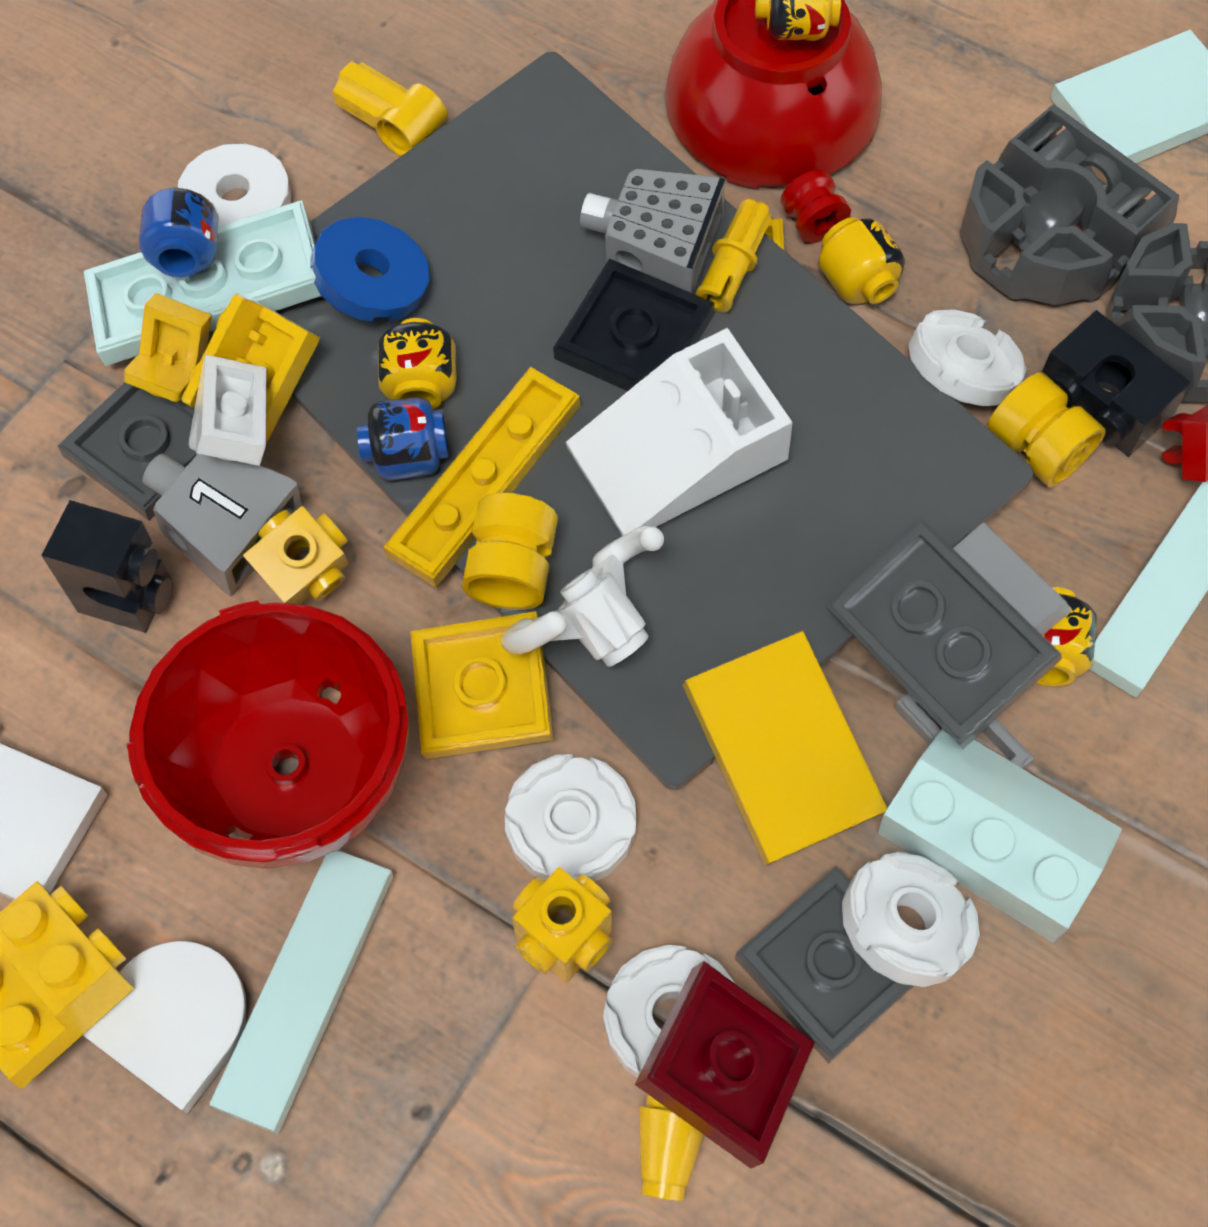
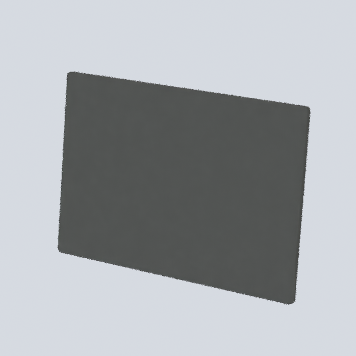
M556 52L544 53L310 221L315 242L326 227L338 220L354 217L382 220L404 231L419 245L429 266L430 281L416 310L400 320L389 322L391 317L389 316L384 318L376 317L374 322L363 321L338 311L325 298L320 296L275 311L321 337L291 396L407 517L530 367L580 395L581 407L512 492L543 501L553 508L558 515L552 552L550 556L545 558L550 566L543 603L536 608L527 610L495 608L501 616L536 611L538 616L542 617L549 612L558 610L560 605L566 601L560 591L577 576L592 569V561L596 553L621 537L620 532L567 449L566 441L628 391L555 360L553 351L556 342L606 264V234L580 227V215L584 200L588 193L618 200L628 174L636 169L697 175ZM725 198L724 216L714 243L718 239L724 238L737 211ZM765 233L755 252L757 256L756 267L752 271L746 272L733 299L731 309L723 313L714 311V316L699 341L726 328L729 329L793 422L788 460L657 526L656 528L664 536L661 548L656 551L648 550L639 553L623 564L626 595L646 623L643 628L649 635L645 643L619 663L607 667L602 659L595 660L579 639L549 641L543 645L545 662L648 770L670 790L681 789L716 759L682 686L685 680L801 631L804 632L821 667L854 638L826 606L922 518L954 548L980 524L986 523L1026 488L1033 476L1032 467L953 397L939 391L922 377L915 365ZM712 248L707 259L706 265L704 267L702 276L700 278L699 284L697 286V289L702 284L703 279L715 257L712 253ZM357 265L363 273L369 276H383L378 269L371 265ZM708 294L706 299L710 300L711 295ZM423 318L447 331L456 345L457 380L455 390L437 408L433 409H443L449 458L440 459L438 470L430 476L387 481L380 478L377 474L373 461L362 463L357 441V426L368 424V412L374 403L389 400L383 395L378 386L379 339L388 329L406 319ZM476 539L454 565L463 576L468 551L476 545Z

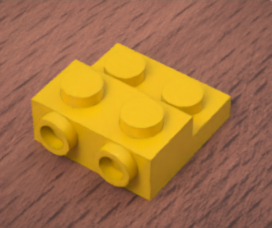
M38 881L0 912V1070L9 1081L21 1090L134 990L116 969L126 960V957L99 928L87 936L79 924L88 917V914L62 886L50 894Z

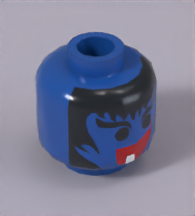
M185 188L163 189L151 195L142 208L139 233V249L145 260L163 274L178 278L189 277L208 268L217 253L219 216L213 203L202 194Z
M411 397L374 403L368 412V424L357 426V441L362 463L373 461L377 474L383 480L391 481L430 476L438 470L440 459L449 458L443 409L433 410L432 404L425 397Z

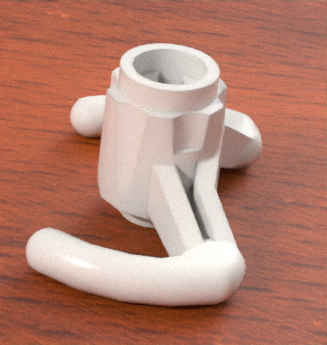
M644 526L606 545L593 557L592 569L577 576L560 591L566 601L560 605L558 610L549 612L542 617L534 619L525 618L517 621L503 634L501 639L502 647L505 651L518 655L532 651L549 641L579 639L594 659H602L607 667L613 666L627 658L645 643L649 635L643 628L646 623L626 595L623 564L639 553L660 549L664 542L663 533L656 527Z

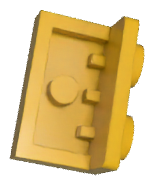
M235 294L227 308L219 316L216 330L200 362L193 368L189 377V384L181 400L195 409L205 354L266 367L267 444L321 337L274 310L242 295Z

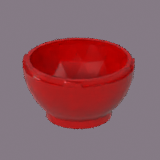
M715 0L690 23L672 57L664 97L667 117L679 141L698 161L717 174L726 177L728 182L759 189V186L769 188L788 186L794 179L812 170L822 169L832 174L851 162L868 145L869 141H872L876 132L882 103V82L874 47L858 19L849 11L845 0H841L838 26H829L826 36L817 41L778 40L771 37L767 30V19L756 18L755 16L756 0ZM820 84L824 89V92L817 95H812L808 91V88H814Z
M259 600L219 610L220 615L207 620L176 642L153 667L140 692L129 730V743H127L134 781L138 785L143 800L160 822L201 854L232 865L266 869L308 863L339 850L361 833L390 799L403 769L408 741L409 721L404 689L391 659L370 635L343 616L308 605L279 602L261 604ZM330 687L339 691L341 697L337 704L327 698H322L323 690ZM287 758H295L299 761L297 768L290 774L282 775L276 772L277 765ZM236 832L244 839L231 838L229 834Z

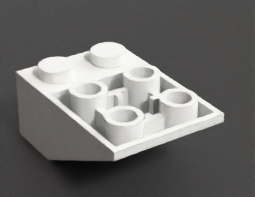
M726 328L673 354L566 441V447L621 536L644 526L657 527L788 460L793 422L734 336Z

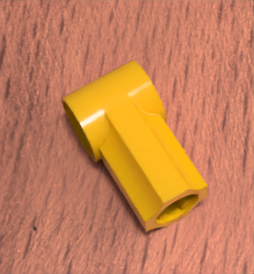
M353 61L348 63L339 72V79L332 91L337 106L375 128L378 136L387 148L400 157L432 135L448 121L446 107L441 99L428 87L422 84H413L409 89H406L363 62L360 64H356Z

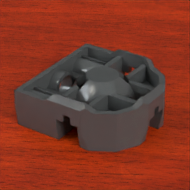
M1053 104L1008 142L995 164L986 160L977 168L960 234L970 255L971 267L974 271L1011 299H1030L1055 306L1083 299L1093 301L1103 295L1120 279L1142 237L1174 222L1180 195ZM1062 126L1066 127L1060 134L1056 135L1062 129ZM1091 166L1099 169L1104 174L1108 185L1096 177ZM1151 191L1156 193L1148 201L1144 199ZM1080 223L1082 231L1078 229L1075 225ZM1014 241L1022 253L1013 271L1007 266L1003 270H999L995 266L997 262L995 257Z
M1172 223L1141 238L1106 308L1107 318L1191 382L1182 399L1183 402H1208V380H1200L1207 363L1206 356H1208V241H1199L1196 248H1191L1187 223ZM1190 269H1206L1207 276L1204 275L1201 284H1194L1193 275L1187 276ZM1179 298L1180 306H1168V303ZM1122 310H1128L1124 316H1121Z

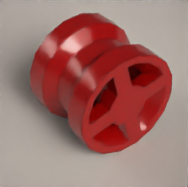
M822 169L803 173L794 179L785 188L780 199V203L787 215L797 219L795 228L802 240L808 243L822 241L825 234L834 225L851 216V208L843 196L835 194L836 185L827 171Z

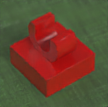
M1208 405L1192 415L1179 413L1162 423L1163 430L1177 431L1182 435V446L1174 445L1162 452V459L1170 464H1182V479L1208 481Z

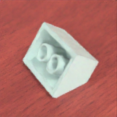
M942 728L919 758L884 813L877 833L906 852L924 856L945 868L959 881V885L1054 943L1069 929L1110 857L1122 828L976 740H973L962 749Z

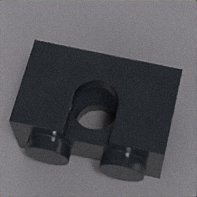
M1098 310L1094 311L1050 351L1042 370L1068 395L1066 407L1069 409L1073 405L1075 407L1081 406L1105 428L1106 434L1102 441L1106 444L1114 445L1127 457H1130L1159 430L1164 421L1175 414L1191 385L1189 380Z
M69 500L41 556L78 613L146 633L155 614H161L165 610L171 597L172 579L162 560L158 559L157 551L150 548L153 542L142 521Z

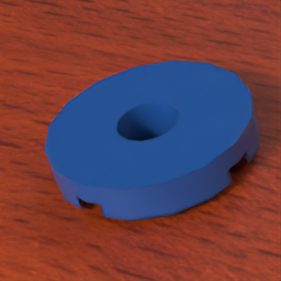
M354 217L334 222L322 230L310 258V268L312 269L313 267V272L316 276L314 284L320 295L338 311L363 321L374 322L376 317L384 318L391 316L389 322L403 319L417 309L430 281L428 261L419 245L404 231L382 220ZM357 265H371L378 269L383 276H369L363 273Z

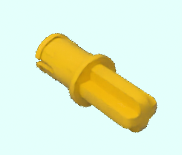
M750 198L743 200L724 238L718 239L712 247V253L715 257L695 295L706 299L708 294H710L711 298L709 301L715 303L714 311L723 313L731 309L733 299L746 272L752 271L756 267L757 256L755 252L771 220V215L768 212L769 206L762 201L756 202Z

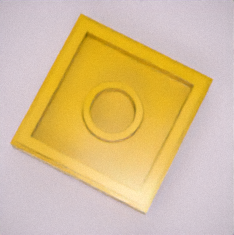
M536 611L410 631L421 754L426 760L554 740L543 645L532 651L517 655L505 651L501 644L503 634L514 623L525 618L534 619L539 617Z

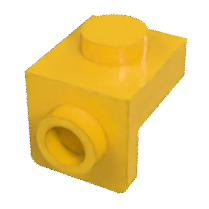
M155 293L144 305L139 354L125 368L124 382L145 390L154 396L179 402L189 384V377L193 368L200 362L207 348L212 315Z

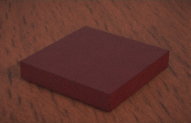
M703 961L691 969L635 1085L751 1169L764 1164L815 1042Z

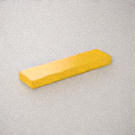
M530 367L384 545L386 557L437 588L476 539L472 531L478 501L487 495L512 493L579 410L581 407L580 395Z

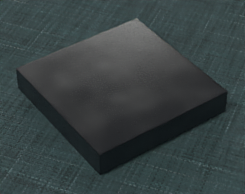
M609 258L553 347L554 359L629 391L673 354L699 341L714 316L715 303Z

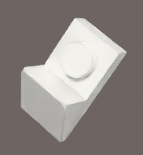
M205 354L189 437V447L192 450H195L197 454L213 456L226 461H238L260 466L266 447V367Z

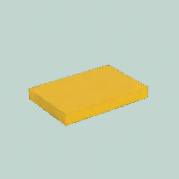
M803 631L689 678L682 684L765 866L874 818L888 809Z

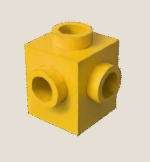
M303 506L292 514L288 510H284L272 517L258 532L262 539L243 554L244 558L283 603L298 605L304 603L311 596L316 601H319L329 595L343 582L345 575L341 571L349 565L345 554L340 549L348 542L343 533L324 512L314 519ZM309 551L304 559L295 560V557L300 552Z
M560 866L546 881L540 876L536 877L522 890L513 904V909L516 913L512 917L515 938L518 941L514 946L515 949L537 971L545 975L551 970L567 984L580 968L585 972L592 969L613 942V939L610 937L612 933V911L607 907L610 903L608 895L586 875L579 874L574 879ZM561 909L573 917L566 924L554 923L552 919Z

